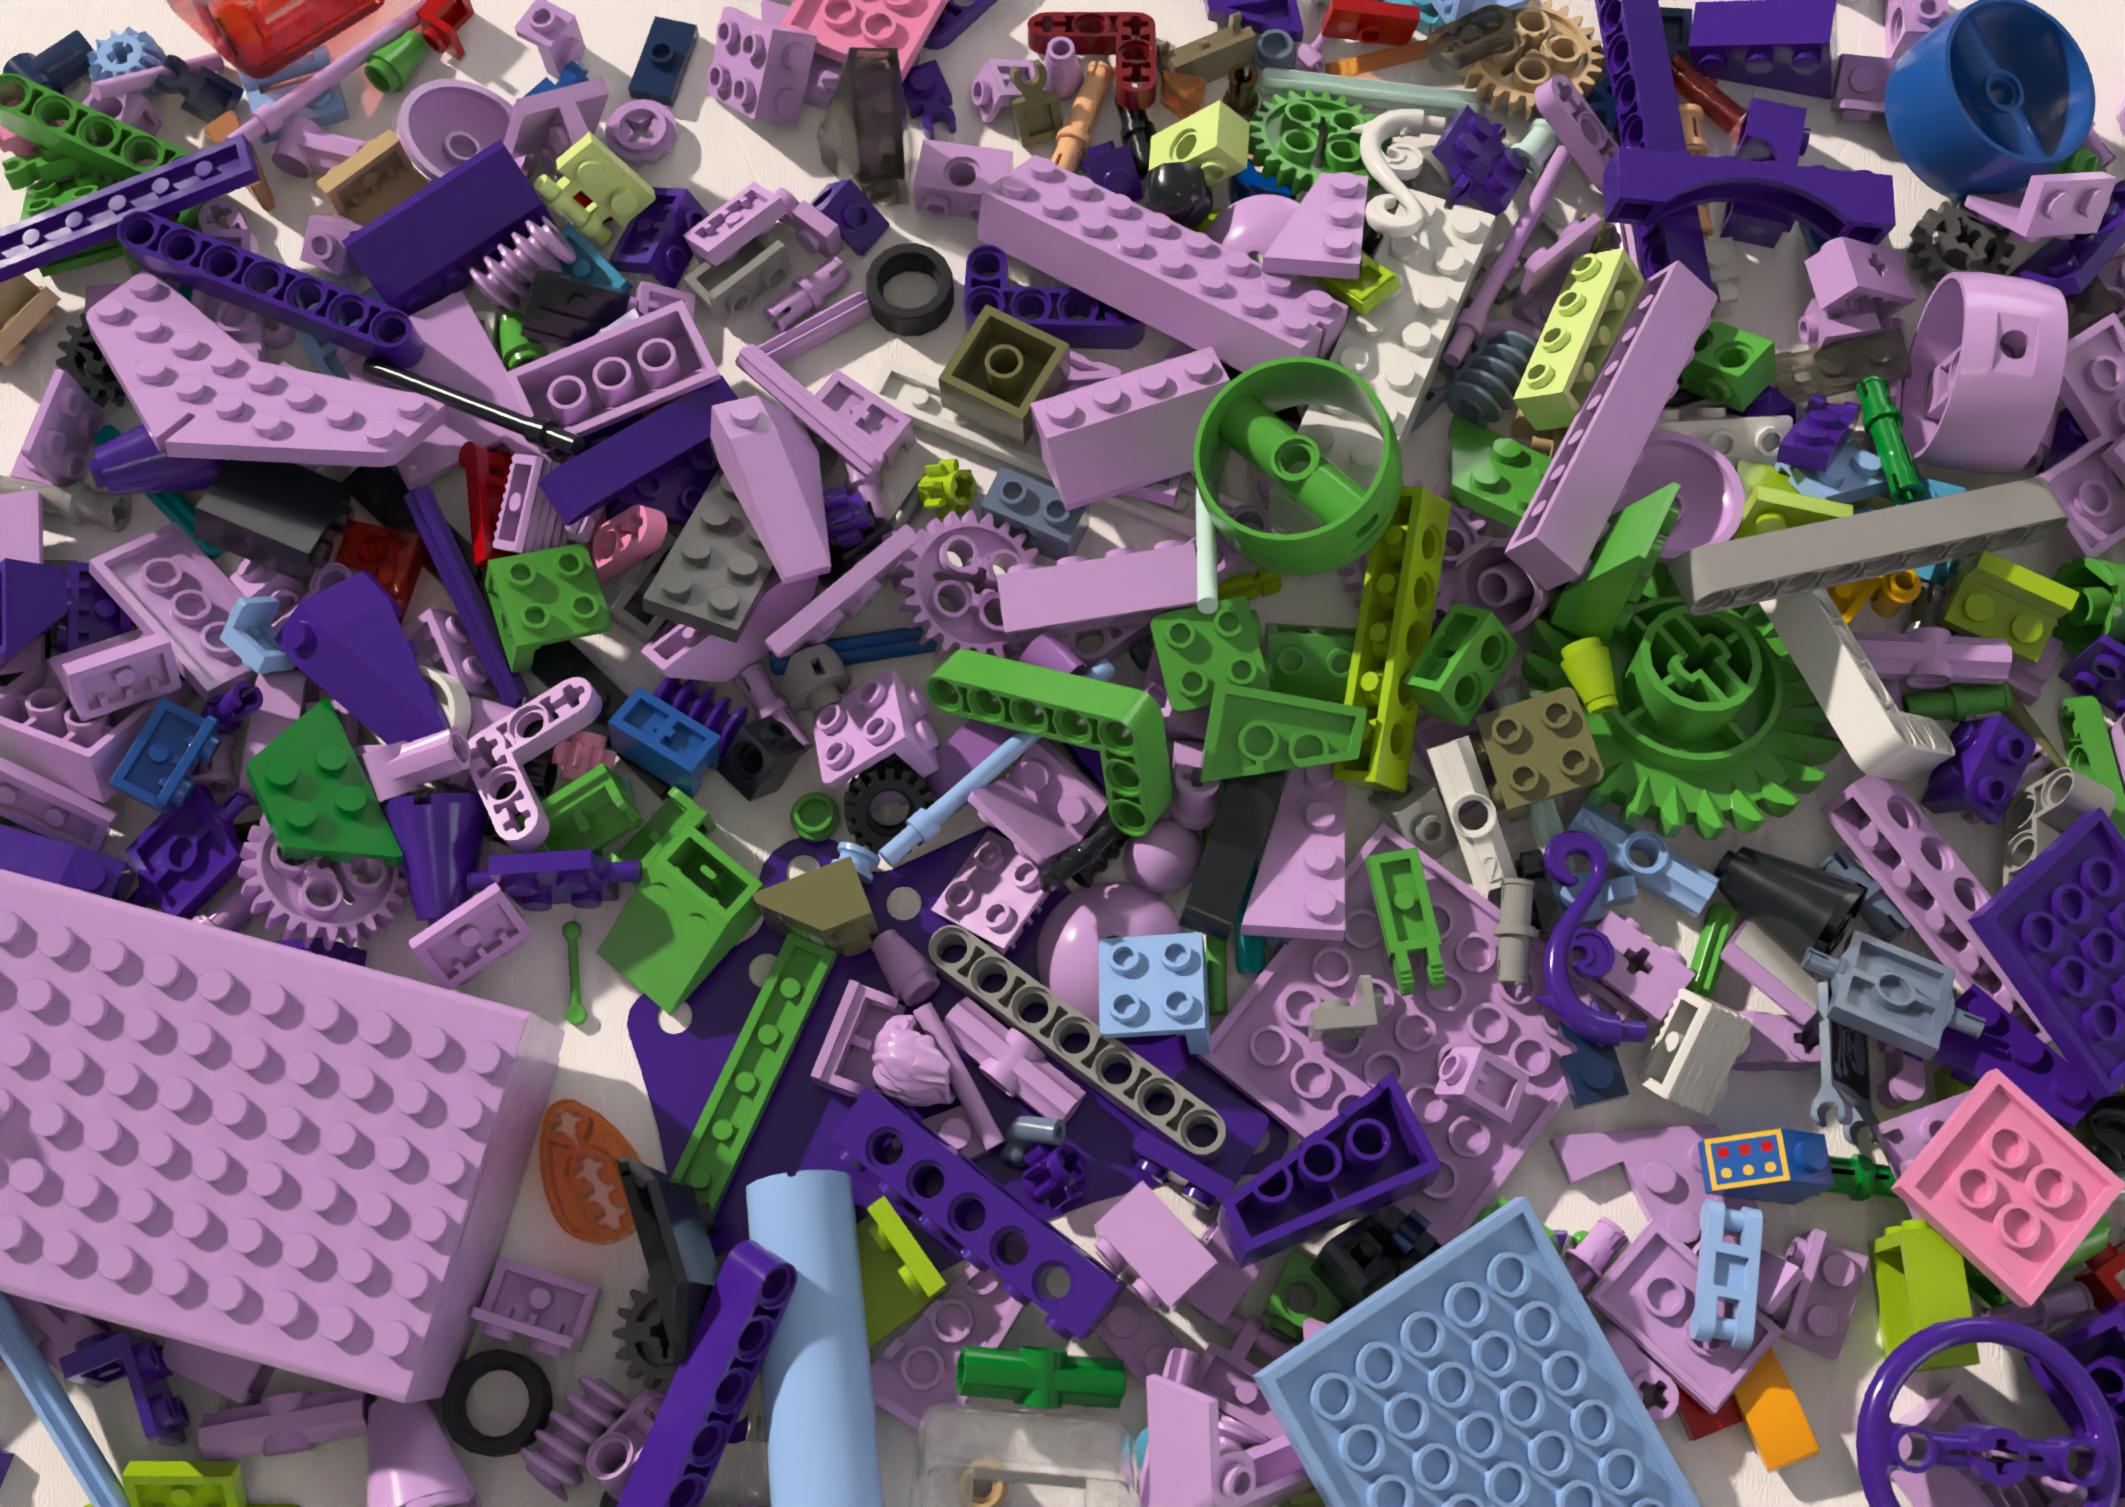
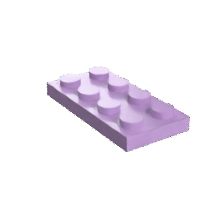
M176 522L89 560V573L146 636L162 631L165 632L171 641L178 671L206 702L217 695L226 694L239 682H250L257 678L259 673L248 669L242 663V659L219 639L231 609L239 598H245V596Z

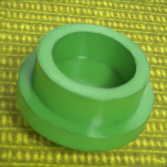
M813 792L803 795L795 802L791 809L790 820L794 831L799 837L810 842H820L830 838L837 831L841 815L834 799L824 793Z

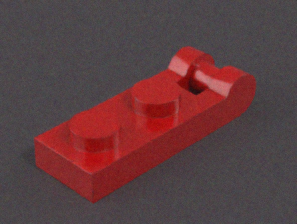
M467 441L460 449L458 461L461 468H464L466 471L474 566L487 569L489 560L519 555L493 548L492 545L495 539L494 532L497 530L496 523L500 520L498 514L502 510L501 503L504 501L503 494L506 492L505 485L508 483L507 476L510 473L509 466L513 463L511 459L513 455L499 449L489 452L485 445Z

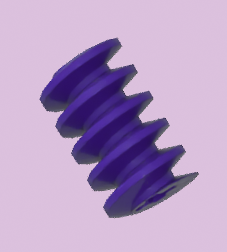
M666 677L658 685L653 695L721 736V742L718 744L719 764L741 726L746 724L749 713L748 708L741 706L731 715L729 712L733 703L732 698L725 696L716 705L713 704L717 693L714 687H707L698 695L700 680L689 679L682 685L683 679Z

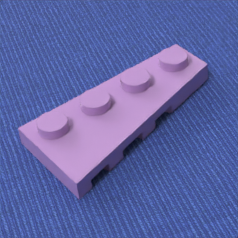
M1014 1233L1005 1243V1254L1012 1263H1021L1027 1255L1028 1245L1021 1234ZM971 1264L940 1298L935 1299L922 1312L923 1315L901 1337L898 1336L882 1352L883 1355L871 1366L874 1403L939 1446H942L971 1398L970 1396H960L957 1394L955 1377L957 1358L960 1355L961 1346L973 1345L1001 1348L1026 1307L1003 1290L1001 1286L1006 1280L990 1267L986 1272H982Z

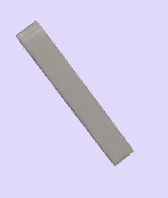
M947 925L933 933L929 941L928 952L934 966L937 968V972L946 981L1007 1026L1021 1032L1038 1046L1042 1052L1173 1148L1201 1164L1216 1161L1223 1154L1226 1147V1126L1223 1118L1215 1110L1116 1038H1103L1097 1024L968 930L958 925ZM962 945L967 948L964 958L959 962L946 963L942 961V955L949 946ZM1002 974L1007 977V983L1002 990L996 993H987L982 990V983L989 975ZM1041 1003L1048 1007L1046 1017L1040 1022L1028 1023L1022 1019L1024 1009L1030 1004ZM1073 1033H1083L1090 1038V1043L1083 1052L1072 1054L1062 1048L1065 1038ZM1124 1063L1132 1069V1074L1125 1083L1119 1085L1111 1084L1104 1079L1106 1069L1112 1064ZM1157 1093L1169 1095L1175 1102L1172 1110L1162 1116H1155L1145 1109L1147 1100ZM1199 1124H1207L1213 1127L1218 1135L1215 1142L1205 1148L1192 1145L1187 1138L1189 1131Z

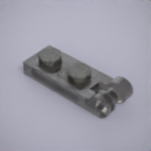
M1901 327L1796 353L1780 352L1775 354L1777 375L1775 378L1777 385L1775 389L1795 404L1808 402L1811 395L1829 397L1854 391L1858 383L1866 388L1863 379L1870 376H1882L1888 383L1909 378L1912 374V366ZM1807 371L1808 381H1796L1794 374Z

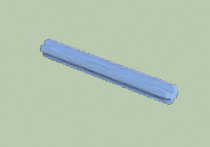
M0 1291V1354L92 1506L129 1507L124 1487L6 1294Z

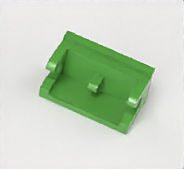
M601 763L540 802L549 820L550 829L545 841L535 851L552 852L591 849L596 853L645 822L622 778ZM521 814L516 818L525 829L526 818Z
M673 786L667 793L669 796L664 805L617 855L611 853L606 860L611 862L640 860L643 866L644 877L655 858L688 823L705 837H708L716 826L706 810ZM632 881L627 883L636 889L640 882Z

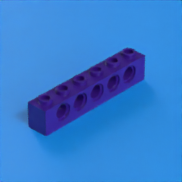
M867 1086L829 1137L842 1147L837 1155L845 1163L860 1173H863L868 1168L882 1180L878 1188L886 1196L901 1206L906 1201H909L923 1213L918 1219L922 1225L942 1239L947 1234L951 1235L964 1246L960 1251L964 1259L982 1272H986L989 1267L1006 1280L1001 1286L1006 1293L1024 1306H1028L1033 1301L1048 1314L1044 1322L1054 1332L1068 1341L1074 1335L1080 1340L1089 1338L1128 1286V1284L901 1104L886 1095L882 1089ZM897 1135L902 1142L903 1152L897 1162L889 1164L883 1156V1145L889 1137ZM937 1167L943 1174L944 1185L938 1195L930 1197L923 1188V1178L929 1169ZM978 1200L985 1208L986 1217L983 1225L973 1231L965 1224L963 1213L969 1202ZM1014 1233L1021 1234L1028 1245L1027 1255L1019 1264L1012 1263L1005 1254V1243ZM1056 1266L1065 1269L1071 1280L1070 1289L1062 1298L1053 1296L1046 1284L1048 1273Z

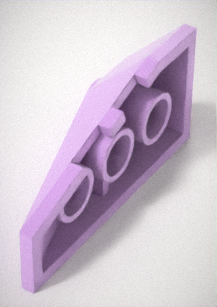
M759 395L712 405L710 448L783 584L829 573L831 561L819 452L803 423L796 416Z

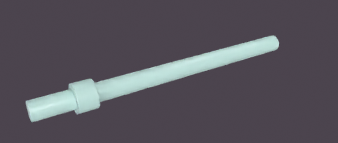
M1195 470L1191 471V475L1193 476L1194 479H1195ZM1195 479L1197 607L1200 612L1211 614L1218 608L1216 527L1201 500Z

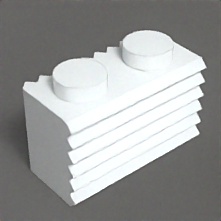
M1682 988L1678 990V998L1673 1000L1674 1007L1669 1009V1017L1664 1019L1665 1026L1660 1028V1035L1655 1038L1656 1044L1651 1047V1054L1646 1056L1647 1063L1642 1066V1073L1637 1075L1640 1084L1660 1097L1709 1116L1714 1104L1721 1101L1726 1094L1728 1075L1737 1057L1747 1050L1751 1038L1750 1030L1755 1021L1727 1006Z

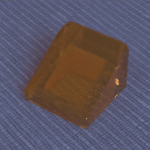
M1163 70L1160 103L1181 120L1191 116L1205 107L1207 79Z

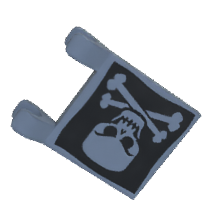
M1829 982L1817 983L1821 1088L1812 1103L1811 1118L1818 1126L1826 1127L1825 1116L1827 1111L1837 1106V1119L1843 1125V1135L1848 1143L1858 1146V1131L1863 1126L1869 1125L1870 1141L1875 1145L1879 1144L1872 1129V1126L1879 1124L1880 1121L1871 1108L1868 1035L1826 1018L1832 996L1831 984Z

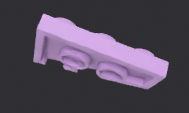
M1348 172L1336 174L1321 173L1263 256L1262 272L1358 280L1368 176L1353 175Z

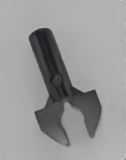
M881 519L862 533L864 542L842 549L841 545L834 546L831 541H828L832 566L829 573L819 575L818 580L822 586L829 588L852 569L856 560L883 542L882 535L894 531L892 524L886 519Z

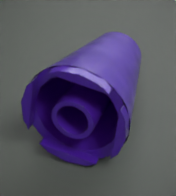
M144 424L94 448L97 458L88 460L97 488L107 486L110 495L208 490L227 462V460L168 457L166 449L161 453L159 452Z
M479 793L431 794V797L418 798L417 803H414V795L385 800L390 828L403 853L401 866L417 921H428V927L474 896V892H470L467 887V873L469 870L477 871L479 868L488 819V811Z

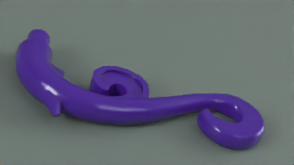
M1565 831L1554 836L1545 848L1543 861L1546 871L1558 884L1567 888H1573L1579 883V878L1573 876L1568 871L1565 860L1569 855L1579 854L1589 860L1592 867V875L1586 886L1572 902L1552 931L1546 946L1543 964L1544 986L1547 995L1537 994L1535 1000L1556 1014L1576 1035L1590 1042L1616 1047L1620 1045V1042L1645 1043L1647 1038V1025L1645 1022L1623 1021L1619 1015L1605 1014L1595 1001L1591 1002L1590 1008L1579 999L1571 985L1567 964L1572 950H1579L1585 956V960L1576 961L1572 968L1579 977L1585 980H1599L1612 970L1615 962V952L1613 945L1606 935L1595 929L1579 928L1605 882L1608 867L1607 853L1602 845L1591 835L1580 831Z

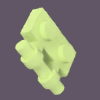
M590 131L556 159L557 170L564 175L560 180L555 183L546 174H543L534 183V189L544 197V204L555 213L562 212L573 222V226L585 238L591 237L601 246L605 245L612 236V232L602 224L604 220L611 216L623 227L656 200L654 189ZM579 191H582L593 201L586 208L573 198Z

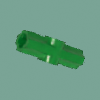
M961 1346L960 1355L957 1358L955 1377L957 1394L960 1396L1014 1400L1015 1404L1036 1408L1060 1409L1062 1404L1105 1407L1107 1409L1120 1408L1122 1398L1125 1396L1126 1387L1124 1361L1113 1358L1067 1355L1068 1352L1065 1350L1045 1347L1019 1346L1018 1351L996 1347Z

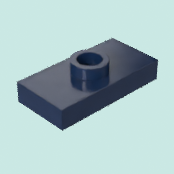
M658 16L654 17L628 87L631 98L653 100L662 105L674 106L699 37L697 25Z

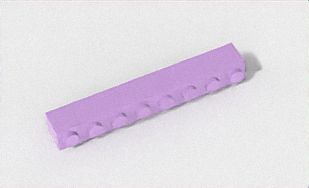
M1679 260L1646 279L1504 552L1506 556L1547 591L1566 582L1574 583L1578 581L1590 568L1591 560L1589 557L1596 543L1607 533L1610 526L1607 521L1614 507L1621 502L1627 493L1625 484L1631 472L1644 459L1645 452L1642 450L1648 438L1660 426L1662 422L1660 414L1665 404L1677 392L1679 388L1677 380L1682 370L1695 356L1693 348L1698 337L1705 332L1712 321L1709 315L1718 296Z

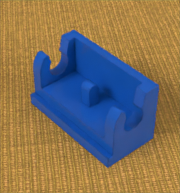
M639 686L608 721L612 750L669 785L675 786L692 799L701 790V776L705 768L708 767L714 771L718 764L720 735Z

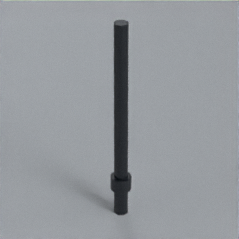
M374 357L367 358L363 364V372L368 376L409 392L428 396L448 407L521 434L528 443L540 448L550 449L554 447L575 456L581 454L585 449V439L583 437L560 429L557 422L540 415L533 417L523 415Z

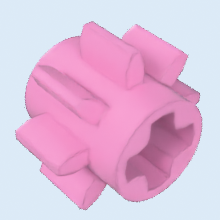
M579 730L571 735L568 741L563 740L555 745L551 763L562 765L560 778L575 781L601 763L613 770L616 752L605 750L608 737Z

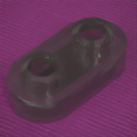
M1488 5L1456 21H1451L1438 27L1428 36L1426 41L1430 65L1441 72H1453L1505 49L1512 43L1516 34L1512 12L1502 5Z

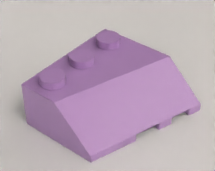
M45 658L44 668L27 670L0 690V757L83 796L104 803L117 792L110 788L108 783L161 698L164 697L186 708L193 687L179 672L182 688L165 693L158 698L148 699L113 711L108 715L82 722L50 669L49 658Z

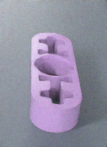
M1555 75L1536 88L1534 93L1536 106L1593 185L1604 194L1603 172L1619 146L1574 84L1563 75Z

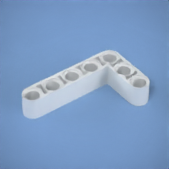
M1825 588L1759 602L1847 752L1865 774L1873 777L1911 782L1955 755V749L1950 738L1936 721L1929 717L1899 711Z

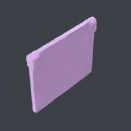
M462 290L408 316L424 342L425 351L423 357L416 365L405 368V370L522 414L504 375L507 370ZM404 335L395 337L390 343L398 342ZM343 347L336 350V356L351 380L409 392L366 375L363 372V364L368 357ZM446 406L448 419L400 462L396 463L400 476L408 490L423 487L435 481V477L459 466V452L465 442L472 441L485 445L487 451L502 444L500 438L509 430Z

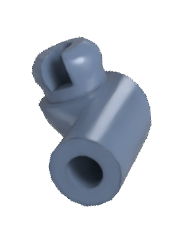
M1020 1116L1014 1119L1003 1135L1005 1141L1002 1142L1004 1147L1000 1152L1001 1160L1009 1166L1020 1168L1027 1164L1023 1157L1036 1148L1038 1144L1060 1146L1066 1136L1065 1122L1061 1119L1036 1116Z

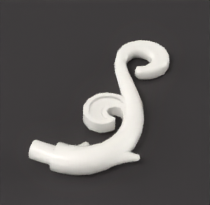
M1397 109L1387 111L1369 122L1352 127V133L1361 134L1360 154L1365 167L1370 175L1390 193L1376 196L1367 203L1365 219L1368 225L1375 231L1391 237H1407L1416 233L1422 227L1424 212L1419 202L1401 181L1414 179L1421 172L1423 165L1421 151L1410 144L1396 143L1387 148L1385 155L1381 150L1382 143L1387 139L1398 136L1420 137L1421 133L1442 136L1445 128L1444 117L1424 115V110ZM1396 200H1398L1407 209L1409 215H1393L1387 212V209H1393Z

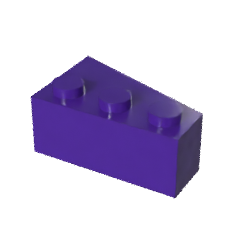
M1836 0L1696 2L1688 46L1692 75L1831 100L1838 60Z

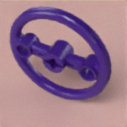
M1962 1317L1935 1323L1914 1333L1896 1347L1877 1369L1866 1390L1858 1416L1856 1452L1858 1472L1870 1507H1901L1890 1481L1892 1472L1906 1471L1916 1474L1924 1473L1930 1468L1956 1469L1965 1478L2001 1487L2013 1486L2023 1480L2025 1475L2046 1476L2060 1482L2086 1487L2087 1496L2083 1507L2117 1506L2121 1488L2122 1459L2119 1435L2112 1412L2099 1386L2083 1364L2062 1345L2040 1331L2017 1322L1987 1317ZM1967 1343H1993L2026 1353L2049 1369L2073 1397L2083 1417L2087 1431L2083 1437L2056 1435L2051 1436L2045 1441L2023 1439L2014 1430L1978 1422L1965 1423L1957 1428L1954 1433L1930 1432L1922 1427L1893 1422L1890 1418L1893 1403L1904 1383L1919 1366L1932 1356L1948 1348ZM1908 1434L1911 1439L1912 1450L1909 1457L1903 1461L1899 1455L1898 1447L1902 1437ZM1958 1449L1974 1452L1996 1450L2029 1456V1458L2019 1459L2003 1456L1981 1458L1962 1453H1948V1450ZM2074 1449L2077 1455V1465L2073 1472H2070L2067 1458L2070 1451Z

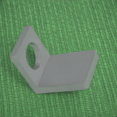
M1408 774L1406 790L1410 789L1412 791L1402 799L1388 801L1396 792L1377 791L1367 798L1371 806L1393 818L1400 835L1406 841L1411 842L1433 860L1459 844L1436 788Z

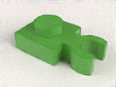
M41 145L32 148L33 154L16 156L2 162L6 171L4 175L12 190L25 188L41 178L45 183H48L49 181L89 169L88 166Z

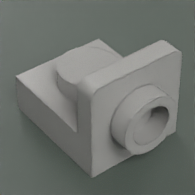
M1371 974L1359 976L1355 985L1357 1005L1350 1006V1001L1347 999H1333L1319 1003V1008L1311 1010L1307 1020L1309 1042L1372 1037L1378 1025L1377 1021L1384 1020V1000L1381 989H1373Z

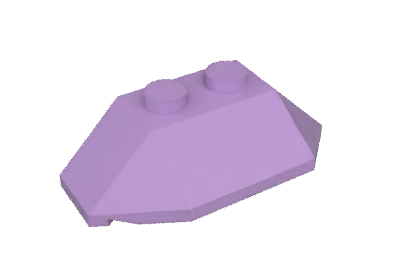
M776 571L737 643L666 619L654 634L652 642L646 644L641 652L645 659L666 677L730 682L737 675H741L740 673L743 670L752 666L753 663L768 653L770 649L764 641L812 602L819 575L784 585Z

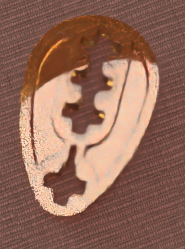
M574 1099L556 1101L548 1107L543 1117L539 1141V1156L544 1192L556 1222L564 1231L589 1244H613L629 1237L636 1231L616 1158L626 1155L643 1164L644 1162L637 1150L621 1131L598 1112ZM565 1112H568L573 1117H581V1120L574 1124L575 1136L579 1146L568 1134L563 1131L557 1132L556 1128L563 1124L561 1115ZM588 1157L596 1163L602 1161L603 1166L596 1170L597 1176L602 1183L607 1186L614 1184L615 1188L609 1192L608 1199L617 1209L623 1207L625 1209V1213L619 1216L620 1226L617 1229H613L608 1224L600 1225V1220L606 1216V1210L601 1203L589 1201V1197L595 1193L593 1183L585 1177L578 1178V1174L584 1170L582 1161Z

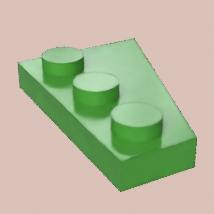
M1215 682L1197 783L1359 759L1367 708Z

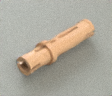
M1096 61L1089 63L1085 79L1079 89L1070 116L1065 126L1059 129L1055 138V142L1058 144L1051 160L1056 165L1074 174L1082 156L1088 154L1087 149L1092 144V141L1089 140L1090 134L1115 77L1114 69L1101 61L1098 63L1096 72Z

